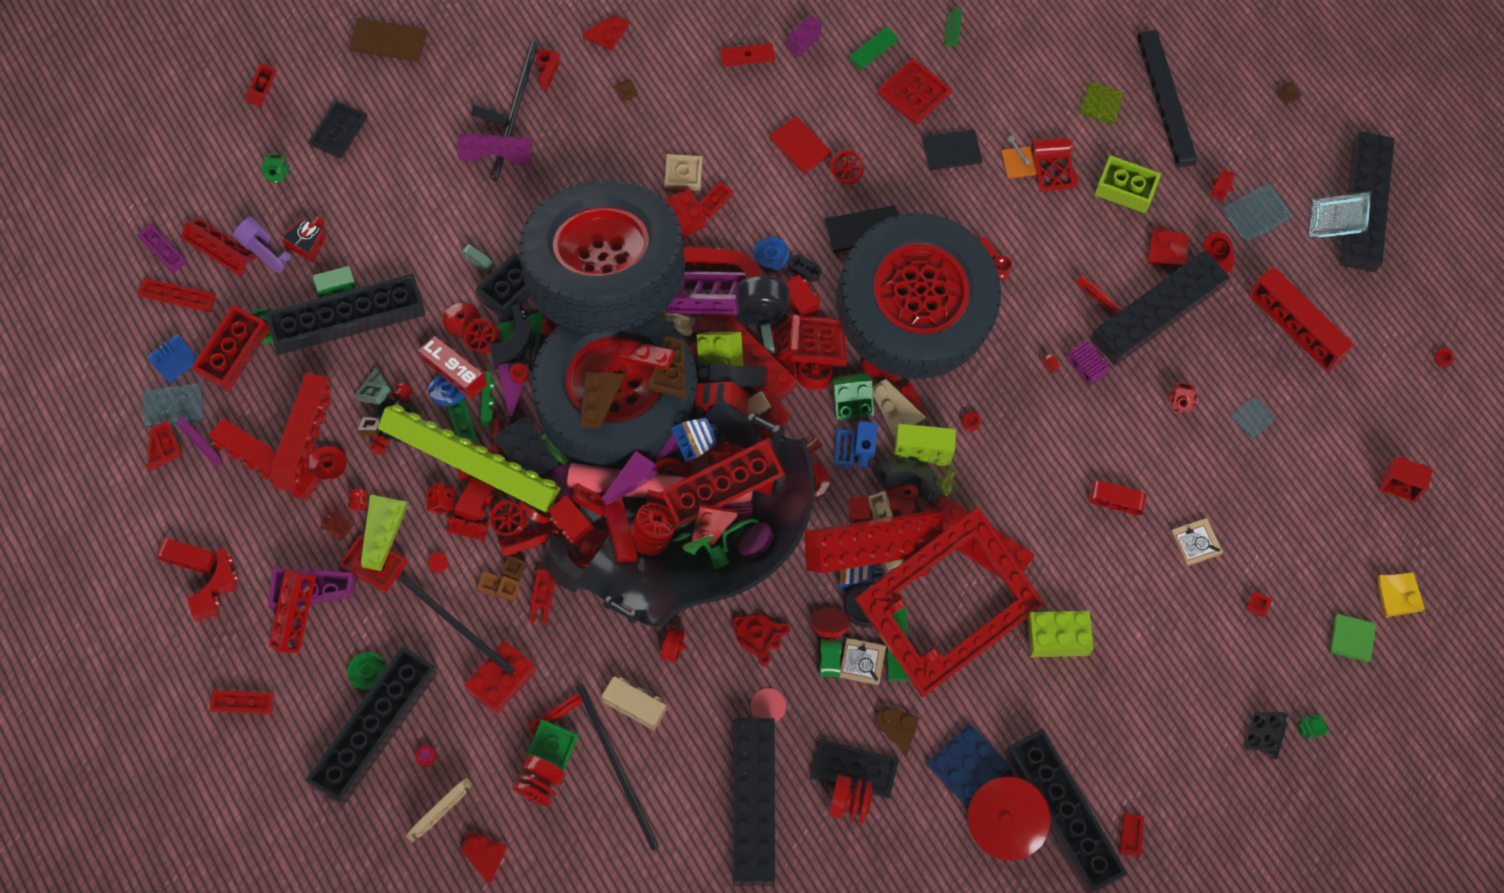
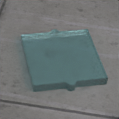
M1256 397L1249 400L1231 416L1240 426V430H1244L1252 439L1276 420V417L1267 409V406H1264Z

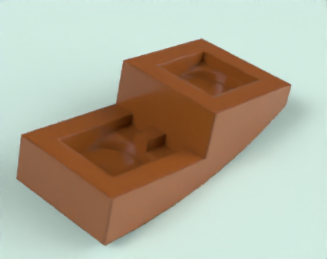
M483 571L476 591L496 598L515 601L521 582L505 576L501 578Z

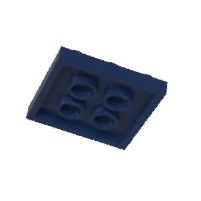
M970 723L926 763V766L968 809L978 789L991 780L1003 777L1012 768Z

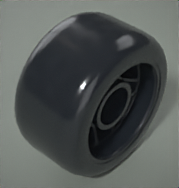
M753 276L742 280L737 285L736 295L739 313L736 316L741 321L754 326H760V324L770 323L771 326L781 323L788 317L791 294L789 287L782 280L770 276Z

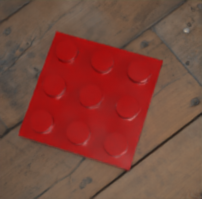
M914 58L907 62L877 90V95L916 126L952 93V89Z
M799 315L797 351L790 355V361L846 366V336L841 328L839 319Z

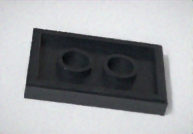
M335 100L310 139L309 145L342 159L366 121L367 114Z
M975 129L922 137L929 171L982 163Z

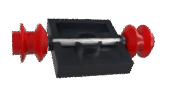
M406 383L396 384L397 392H392L395 400L386 398L380 405L376 404L371 417L382 418L385 408L393 405L402 406L404 411L408 413H416V407L404 403L409 402L408 395L413 394L411 386ZM380 430L378 436H372L374 443H369V447L373 453L381 455L387 452L384 447L390 445L388 439L403 443V441Z

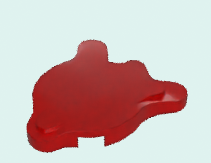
M760 614L749 617L736 616L732 621L738 644L745 651L754 654L762 667H766L770 663L768 650H779L781 637L790 632V626L787 623H774L769 618Z

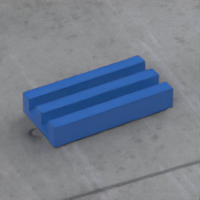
M836 430L834 467H838V465L842 467L849 466V468L854 467L856 430ZM840 434H844L842 461H839ZM848 434L851 435L850 461H846Z

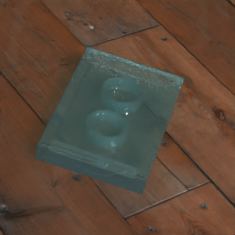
M200 383L142 391L145 428H152L166 420L171 422V425H175L181 417L187 423L204 421L202 385Z

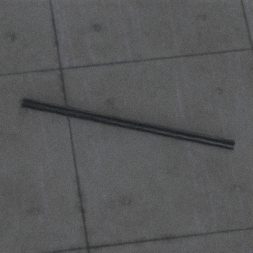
M531 42L503 135L505 137H511L538 46L536 42ZM497 156L491 176L493 181H498L504 157Z
M401 572L397 579L505 672L509 675L515 672V668Z
M581 684L576 689L583 700L582 702L651 850L654 851L659 848L657 841L584 685Z

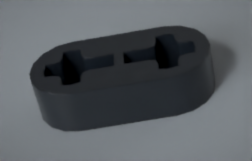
M794 255L789 260V269L794 274L800 275L810 282H816L820 279L822 270L818 264L801 255ZM800 262V265L794 266V263ZM816 271V274L810 275V272Z

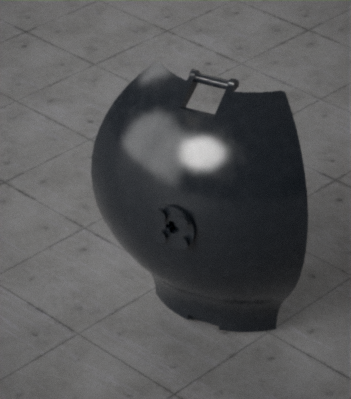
M719 400L702 417L708 420L709 425L712 423L717 425L719 432L714 435L717 441L716 444L728 442V444L738 445L746 449L758 443L759 425L773 433V445L787 471L784 476L774 480L771 494H764L755 490L752 493V519H757L759 523L768 524L774 533V539L767 551L764 553L760 552L757 554L758 557L753 559H747L740 554L738 550L740 538L750 527L758 524V522H750L726 536L728 552L725 553L729 564L718 569L714 568L709 553L703 545L696 551L695 555L683 550L682 546L691 542L693 535L677 542L672 541V538L679 534L676 529L663 553L656 556H648L636 550L638 557L636 562H617L609 533L592 561L577 580L604 600L603 606L608 610L612 609L621 614L632 624L639 621L661 629L671 618L687 608L738 595L761 583L781 567L793 553L807 528L811 516L814 499V474L809 451L803 438L792 439L784 437V426L768 422L760 418L755 412L751 413L748 419L724 400ZM679 448L673 458L684 464V457ZM635 497L625 510L630 528L638 510L646 504L647 499ZM722 535L710 546L711 548L717 545L723 548ZM621 604H623V605L627 606L628 608L632 609V611H630V610L626 609L625 607L621 606Z

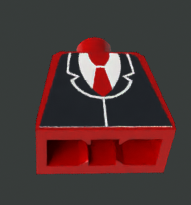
M318 216L312 223L305 219H300L281 236L284 247L313 263L326 240L325 233L321 229L325 225V221Z

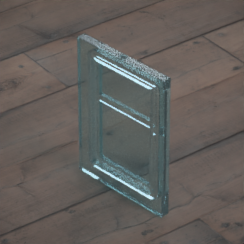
M1270 183L1222 207L1223 212L1246 243L1295 217Z
M1365 192L1314 199L1309 238L1367 232L1371 193Z

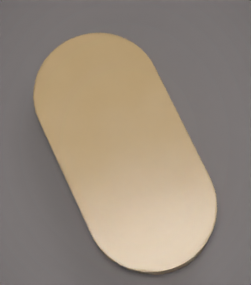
M466 778L456 785L409 831L406 838L410 842H415V836L417 838L423 836L467 792L465 788L468 787L470 789L472 787L471 781Z

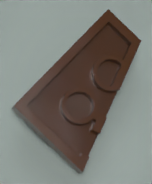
M665 336L662 348L673 350L675 355L668 370L654 367L648 388L649 390L686 399L684 340Z
M586 372L580 422L581 428L601 429L610 411V406L626 378L625 374Z

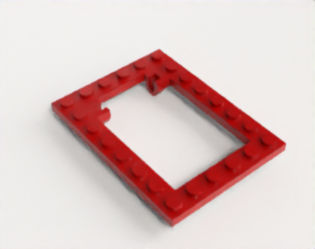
M979 507L972 510L854 598L921 697L926 696L1028 618L1030 612H1035L1045 605ZM973 536L1016 600L943 656L936 646L929 648L930 652L919 656L891 615L906 605L899 591Z

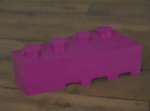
M273 568L268 607L272 611L277 609L283 577L287 568ZM289 569L299 574L316 575L310 605L355 597L357 577L353 573ZM302 579L300 588L303 590L308 585V580ZM303 598L297 602L296 607L303 606Z

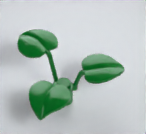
M742 519L729 525L722 533L723 548L720 545L712 548L707 542L713 539L714 535H708L691 541L682 546L684 551L695 555L696 551L703 545L709 553L714 568H721L729 564L725 553L728 552L726 536L747 523H759L757 519ZM695 526L677 534L672 538V541L677 542L693 535Z

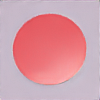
M764 688L753 695L750 709L755 718H775L776 722L783 717L786 711V701L779 691L772 688Z

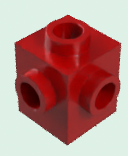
M1175 381L1173 391H1170L1168 396V402H1170L1171 408L1179 413L1191 412L1192 406L1196 405L1197 395H1195L1196 390L1193 384Z
M436 483L434 486L427 488L426 510L440 515L453 511L455 488L447 486L446 483Z

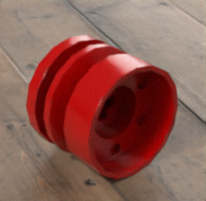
M648 503L638 510L630 528L635 550L648 556H656L665 551L677 525L668 507L659 503Z
M529 755L522 766V770L528 776L517 775L516 778L519 782H514L512 789L531 803L550 807L552 800L549 797L555 798L556 792L550 786L559 788L566 773L544 759Z
M838 774L828 817L842 820L845 812H850L849 821L853 823L855 814H859L858 824L863 825L871 806L873 796L872 782L867 781L865 790H862V780L859 779L854 788L851 787V777Z

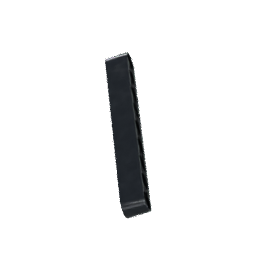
M1158 31L1138 32V45L1177 168L1194 166L1197 163L1196 152Z

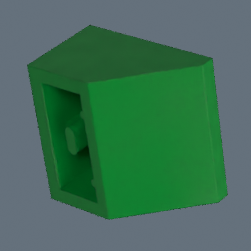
M868 373L831 377L836 420L874 416L872 380Z

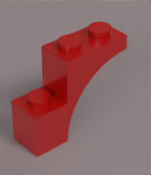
M225 548L217 549V567L210 582L198 593L187 597L191 615L196 622L219 615L218 608L221 605L218 595L238 589L236 584L239 582L236 570L233 571L231 566L234 564L232 554L227 553Z

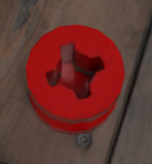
M354 489L348 492V498L350 499L348 508L350 510L361 511L368 508L366 490Z

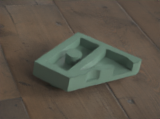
M374 368L354 397L361 402L380 405L387 398V394L391 389L381 372Z

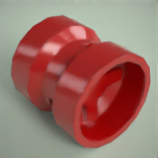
M998 256L994 260L995 267L998 270L999 280H1004L1009 276L1012 261L1007 256Z

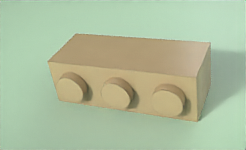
M613 677L601 696L602 702L655 731L666 712L665 702L656 696L654 698L650 697L640 687H632L629 685L630 682L622 677L619 679Z

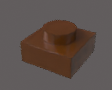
M630 78L614 85V89L622 102L638 96V91Z
M1292 81L1276 89V93L1284 105L1301 97V93Z
M363 417L358 427L359 436H378L380 432L378 426L381 418Z
M509 555L500 573L519 582L527 562Z

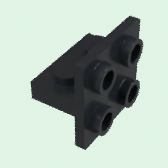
M1254 712L1244 748L1246 750H1259L1270 759H1278L1288 724L1286 722L1288 714L1285 712Z

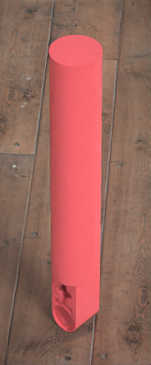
M571 463L568 471L567 487L568 489H574L576 484L579 483L597 493H606L622 469ZM656 474L652 481L648 480L645 485L625 496L647 499L649 490L661 493L664 488L687 477ZM753 491L725 505L750 504Z

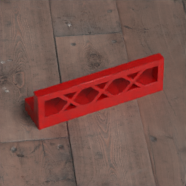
M197 218L185 223L181 239L238 276L244 273L248 262L256 260L257 255L249 249L247 250L240 243L203 219Z
M285 569L269 647L279 653H300L316 581V575L299 574L294 570ZM302 579L308 580V585L302 590L300 588ZM303 598V606L297 609V602ZM298 617L300 619L299 625L293 629V621ZM294 636V647H288L289 640Z

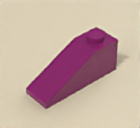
M520 361L498 365L510 424L515 422L525 382L521 384L514 383L510 378L509 371L513 365L521 364Z
M635 451L602 497V501L608 505L645 485L648 480L652 481L657 474L655 463Z

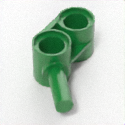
M821 639L820 657L822 658L819 664V677H840L841 639Z

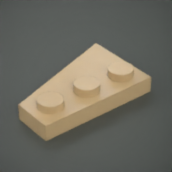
M887 379L872 387L873 396L893 437L896 436L898 424L919 425L928 420Z

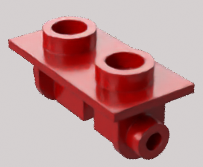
M452 514L451 517H448L447 524L449 525L446 532L484 541L490 523L479 521V523L469 521V523H466L465 520L457 519Z

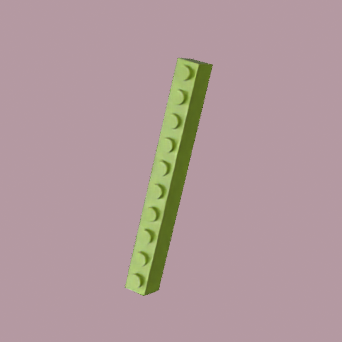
M393 405L385 408L378 426L379 430L544 512H547L554 506L561 489L555 485L554 481L544 480L538 477L537 473L522 469V466L517 463H509L504 460L503 456L493 455L487 452L488 449L485 447L471 444L469 439L459 438L454 435V432L437 427L438 425L434 422L422 420L418 414L404 411L402 406Z

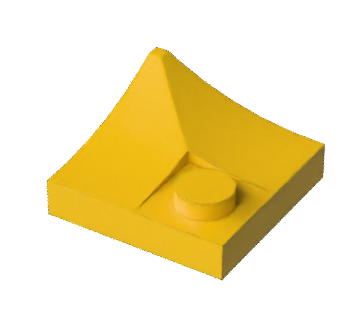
M1414 572L1379 575L1377 577L1385 618L1421 612L1425 609Z

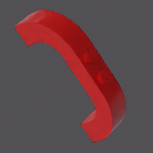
M704 246L684 247L685 269L746 273V278L763 276L759 265L752 258L741 252L724 248L710 249Z

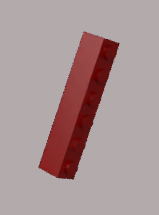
M222 418L209 434L212 442L211 445L218 451H226L231 459L242 461V464L247 469H255L263 479L268 480L269 478L272 480V463L277 451ZM308 470L303 472L304 480L302 486H298L296 492H289L296 499L301 498L306 501L320 483L317 476Z

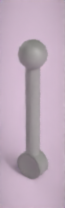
M1009 136L1008 142L1012 143V145L1022 158L1024 165H1029L1030 163L1028 158H1025V156L1015 143L1014 137Z

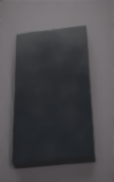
M896 205L825 218V225L833 253L851 250L859 238L874 225L898 215Z
M820 739L810 779L836 785L838 774L851 777V787L854 788L858 780H862V790H865L866 783L869 781L872 782L873 795L890 799L899 759Z

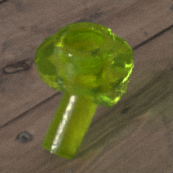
M949 468L945 480L939 481L938 485L941 489V494L951 495V493H955L956 484L952 483L956 473L954 468Z

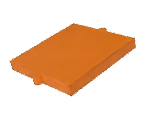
M1030 146L1019 148L1025 158L1029 160L1030 164L1027 166L1024 165L1022 158L1015 148L1001 150L1007 179L1018 177L1023 179V177L1037 174Z

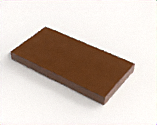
M358 18L349 48L353 52L420 62L427 29Z

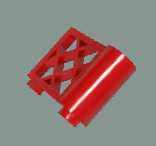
M1069 137L1032 140L1031 152L1035 161L1040 192L1075 189L1076 185L1079 184L1077 173L1073 172L1070 151H1073V142L1069 140ZM1059 159L1067 160L1065 169L1056 164ZM1039 161H1047L1051 166L1046 171L1040 167ZM1052 167L1061 172L1057 178L1048 173ZM1063 174L1070 178V184H1063L1059 181ZM1045 176L1054 181L1051 186H1043V178Z

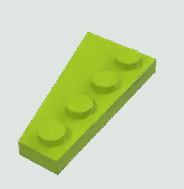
M370 494L361 559L363 568L382 570L408 507L406 501Z

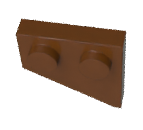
M882 704L875 725L902 750L903 754L907 755L920 717Z

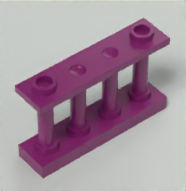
M684 272L681 288L676 297H674V300L668 307L666 306L665 313L738 315L739 305L736 287L742 280L746 279V273ZM684 289H694L692 294H682ZM702 289L711 290L710 294H700ZM720 290H730L728 295L718 294Z

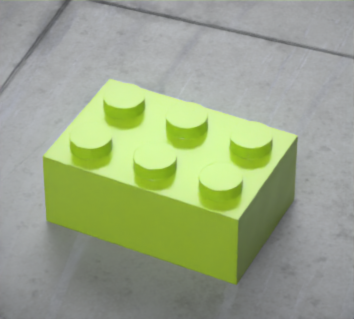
M1110 155L1095 196L1146 214L1161 173Z
M705 332L697 334L698 363L743 365L741 332Z
M898 424L893 459H909L921 464L935 463L938 466L951 465L955 452L956 429Z
M1090 611L1030 612L1027 618L1030 657L1089 656L1093 651Z

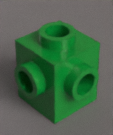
M268 153L264 157L261 171L264 174L265 180H270L272 183H280L289 175L290 167L287 164V155Z

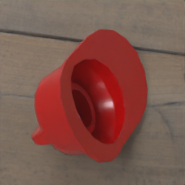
M1222 232L1208 234L1203 243L1204 251L1206 250L1223 270L1229 273L1235 263L1232 241Z

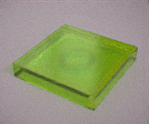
M1090 82L1080 114L1114 124L1124 93Z

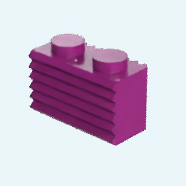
M808 15L787 36L786 48L797 57L803 55V52L812 46V43L818 37H821L822 22L812 15Z
M1086 340L1070 350L1066 356L1067 361L1089 386L1100 380L1109 370L1107 360L1103 357L1101 358L1097 354L1094 345L1089 344Z

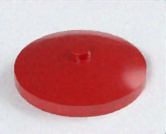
M1000 777L987 782L975 793L968 809V825L974 841L984 852L997 859L1014 861L1032 855L1044 844L1050 831L1051 813L1044 795L1033 784L1017 777Z

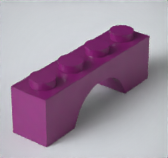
M459 133L457 143L458 158L463 161H478L483 156L496 155L508 159L513 164L531 165L533 153L532 139Z

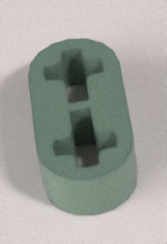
M469 244L461 251L465 259L486 273L494 266L487 256Z
M770 323L760 324L764 348L771 355H774L775 350Z

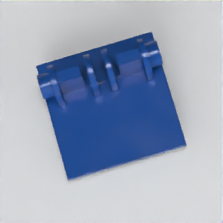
M176 334L146 358L171 383L191 368L198 357L183 342L181 336Z

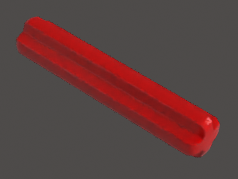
M575 693L530 723L528 726L533 734L536 733L541 719L553 723L582 704L581 696Z

